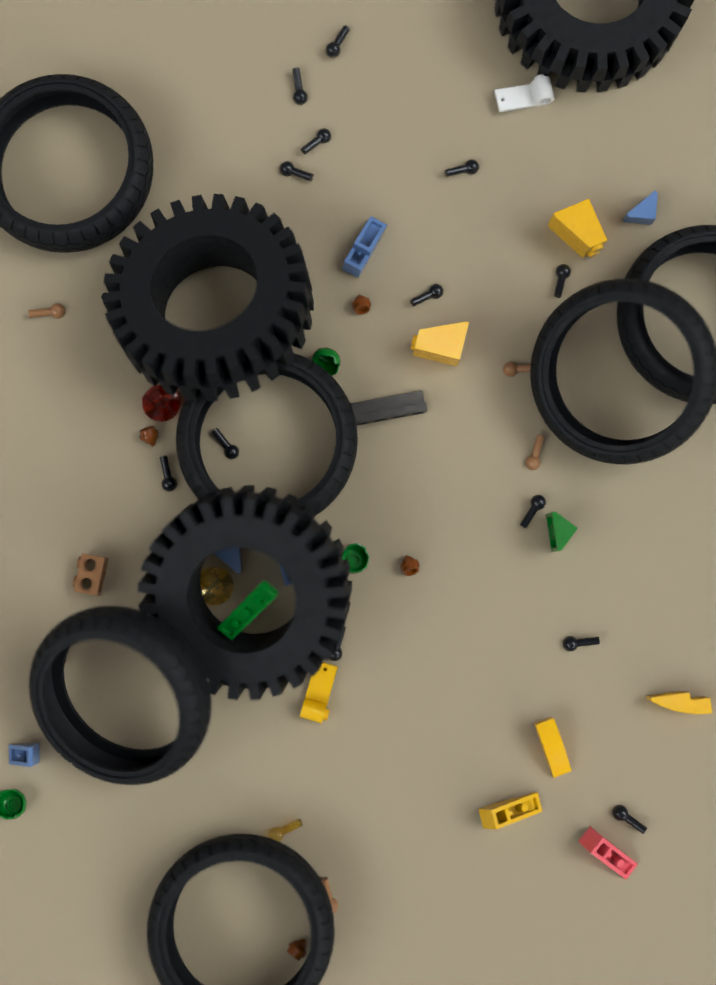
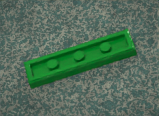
M264 579L218 625L217 629L232 641L278 596L279 592Z

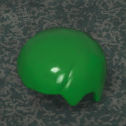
M327 347L319 348L312 357V361L321 366L331 376L337 374L341 360L335 350Z
M358 543L349 544L343 549L341 555L342 560L348 559L350 565L349 573L352 574L362 572L367 567L370 558L366 547Z
M15 789L1 791L0 817L9 820L20 817L26 810L27 801L25 795Z

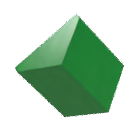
M551 512L546 514L551 552L561 551L578 528L557 512Z

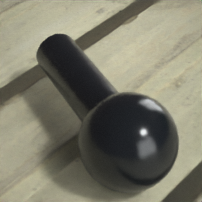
M344 25L334 42H330L326 46V53L329 57L335 58L340 54V45L350 31L348 26Z
M293 68L292 72L296 90L293 94V100L296 104L303 105L307 102L308 95L302 87L300 68Z
M326 128L318 130L316 137L301 148L302 153L306 155L320 143H328L331 139L330 131Z
M470 159L465 165L445 169V175L449 177L465 172L473 175L478 172L479 164L476 160Z
M285 161L280 165V172L283 176L294 175L308 181L313 179L312 173L295 168L289 161Z
M561 264L556 269L558 277L554 293L556 298H561L565 279L571 274V269L566 264Z
M433 284L427 292L411 299L410 302L412 306H416L430 298L438 299L443 295V288L439 284Z
M215 428L211 433L225 449V456L228 459L237 458L239 455L238 447L231 445L220 430Z
M167 455L160 456L164 475L162 488L170 492L177 487V481L171 476Z
M542 495L532 497L531 507L520 523L524 528L528 527L536 512L545 507L546 500Z
M343 626L339 641H337L333 653L329 657L332 661H338L342 657L343 653L340 647L346 630L345 626Z
M568 636L563 640L564 649L570 652L576 650L577 647L600 644L599 637L576 639L573 636Z
M617 805L614 807L613 816L616 820L626 821L642 834L645 833L647 827L629 815L625 806Z

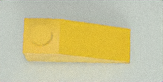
M538 792L496 802L478 810L483 828L497 830L542 812Z

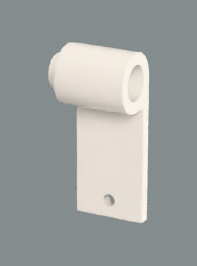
M544 74L535 76L534 80L528 85L494 90L499 113L547 105L555 100L550 77Z

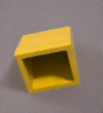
M589 199L553 213L548 223V227L582 258L586 256L592 258L598 255L607 242V238Z
M469 322L420 329L418 335L414 334L411 344V350H414L413 356L457 367Z

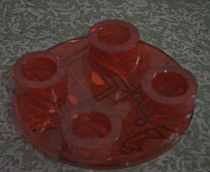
M156 385V387L153 386L148 389L142 397V407L150 419L157 422L169 421L179 412L180 397L177 392L173 396L166 393L161 385Z

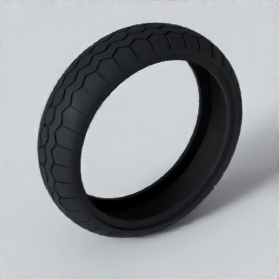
M54 74L34 78L16 86L1 97L0 227L22 243L44 251L59 253L92 249L112 240L123 232L143 208L151 188L154 170L151 141L145 125L135 109L120 94L105 84L87 77L70 74ZM59 106H81L104 114L121 128L126 136L128 145L126 175L114 198L93 216L69 224L41 223L15 211L10 205L3 188L2 162L7 145L20 126L34 115Z
M716 225L687 227L658 239L635 260L625 279L650 281L653 273L660 265L684 254L710 253L716 255ZM618 302V333L623 349L633 367L657 390L675 399L688 402L694 376L671 365L657 351L645 326L644 305L633 302Z
M622 278L601 281L587 286L568 297L552 312L544 323L536 339L531 358L530 380L533 397L538 411L549 429L560 441L577 453L609 464L627 465L651 461L674 451L685 443L699 429L707 417L716 395V345L707 324L699 312L676 292L662 285L640 279ZM633 302L653 308L667 317L679 329L690 349L693 360L694 379L686 407L678 419L671 425L651 436L640 439L620 440L597 434L581 424L572 415L560 394L556 366L562 342L571 327L584 314L602 304Z
M293 353L295 360L289 367L280 360H276L279 375L293 378L311 388L326 404L336 429L335 452L327 472L321 481L310 492L297 499L295 506L302 510L310 505L317 511V515L336 499L351 475L357 454V425L351 404L338 382L315 362ZM261 371L257 375H263L265 373ZM218 387V396L224 391L223 387ZM198 389L195 401L185 399L176 428V452L179 465L189 488L198 499L209 493L214 496L220 491L209 477L201 456V429L204 418L214 401H207L200 389Z
M100 606L79 611L61 621L46 635L37 649L31 665L29 694L32 709L40 729L48 742H51L52 747L58 753H61V756L66 761L94 778L123 785H141L164 779L177 772L190 761L206 736L211 718V692L205 670L190 645L169 625L150 614L122 606ZM85 640H108L128 646L150 660L166 678L177 702L179 727L176 740L158 748L133 749L113 743L90 728L75 710L65 685L64 666L70 646Z
M224 835L195 846L181 856L167 871L154 894L147 921L149 957L161 985H203L187 969L178 952L174 937L175 908L184 886L192 877L208 867L230 861H247L263 865L281 875L296 890L308 914L311 942L309 954L304 964L285 985L320 984L328 968L333 951L335 934L334 916L328 893L321 879L311 865L293 849L276 840L260 835Z

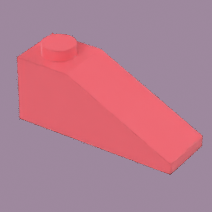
M591 826L578 841L591 854L624 879H627L638 865Z

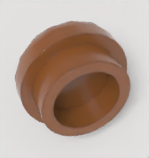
M358 295L352 302V308L357 314L363 315L370 311L371 302L369 298Z
M148 426L140 430L141 435L139 437L141 441L154 446L159 433L154 426Z
M406 555L400 568L404 575L412 576L419 572L420 565L417 559Z
M300 939L299 941L291 942L288 945L289 949L287 952L300 961L306 955V940Z

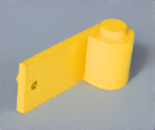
M323 662L320 670L313 677L311 676L300 718L321 724L323 720L327 721L330 710L326 709L338 666Z

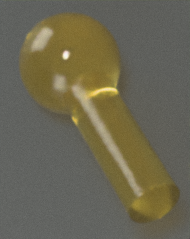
M297 819L282 828L273 827L269 831L268 837L281 842L284 835L303 826L301 819Z

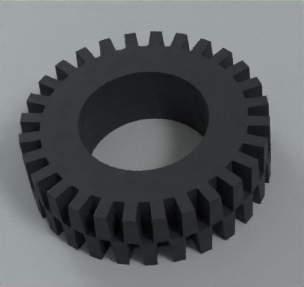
M496 0L495 16H501L499 24L501 36L510 34L508 49L512 55L521 49L523 50L520 64L525 69H528L536 61L539 64L537 75L544 74L548 76L551 71L559 74L556 87L565 89L572 78L577 79L576 92L586 93L592 81H596L598 93L606 92L614 80L619 89L627 86L633 75L639 80L647 74L651 66L655 68L661 62L666 52L670 50L692 11L691 6L694 0H638V8L632 14L621 20L602 24L586 22L570 15L556 0Z
M214 194L211 209L207 208L202 195L192 196L193 211L186 212L180 200H176L170 203L174 217L166 220L159 208L150 213L155 228L150 230L141 221L133 226L139 243L125 236L122 238L119 245L124 257L112 254L109 264L114 274L105 273L103 281L108 290V293H102L103 303L108 311L105 313L107 321L134 368L139 374L143 373L147 381L156 387L160 383L164 391L173 396L179 388L185 399L193 401L196 399L198 389L201 390L207 401H217L218 387H223L230 399L240 397L237 383L243 380L246 381L251 392L260 389L257 374L261 371L273 381L279 376L276 360H280L289 367L295 360L292 346L300 349L303 348L306 342L303 329H311L312 317L310 311H314L313 290L300 244L296 243L292 230L289 226L284 228L281 218L275 213L268 217L264 206L257 202L249 210L245 198L235 196L231 208H229L223 194ZM216 266L233 267L248 273L257 281L254 296L246 309L235 319L220 327L208 330H189L178 327L165 319L166 306L174 289L185 278L199 270Z
M244 485L237 492H233L232 487L221 489L214 496L211 493L202 496L194 504L191 503L162 530V533L150 546L149 550L152 552L143 561L141 568L142 571L147 573L138 582V592L146 593V596L138 605L139 611L151 614L174 629L190 645L200 660L207 679H209L211 694L215 695L221 686L225 685L228 686V699L238 700L244 689H249L250 700L261 699L267 688L270 689L273 697L278 696L284 692L288 683L295 689L303 684L307 673L313 677L320 670L324 659L328 660L333 653L351 602H349L352 592V581L347 579L350 565L348 559L342 560L341 558L344 547L340 539L332 541L330 538L331 525L327 521L319 524L314 519L317 512L314 508L308 505L302 510L295 506L298 498L291 494H288L284 499L275 497L277 489L266 487L261 493L255 492L254 485ZM234 547L250 548L268 555L285 570L295 592V614L286 624L278 629L260 634L240 632L231 641L217 629L221 622L212 614L205 603L201 591V571L205 559L217 551Z

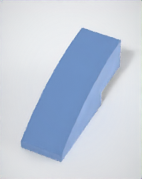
M370 216L355 240L353 248L344 260L342 270L359 278L380 241L387 224Z

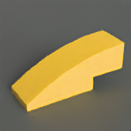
M687 691L646 696L647 700L674 711L689 714L712 713L709 697L690 698V692Z
M551 716L533 723L553 778L571 772L570 763L554 718Z

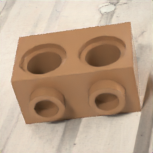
M82 553V556L77 560L78 574L73 579L74 592L101 596L109 558ZM91 559L96 563L93 570L88 568V562ZM87 578L92 582L89 589L84 587V581Z

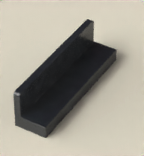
M421 390L350 403L357 426L427 412V405L424 402Z

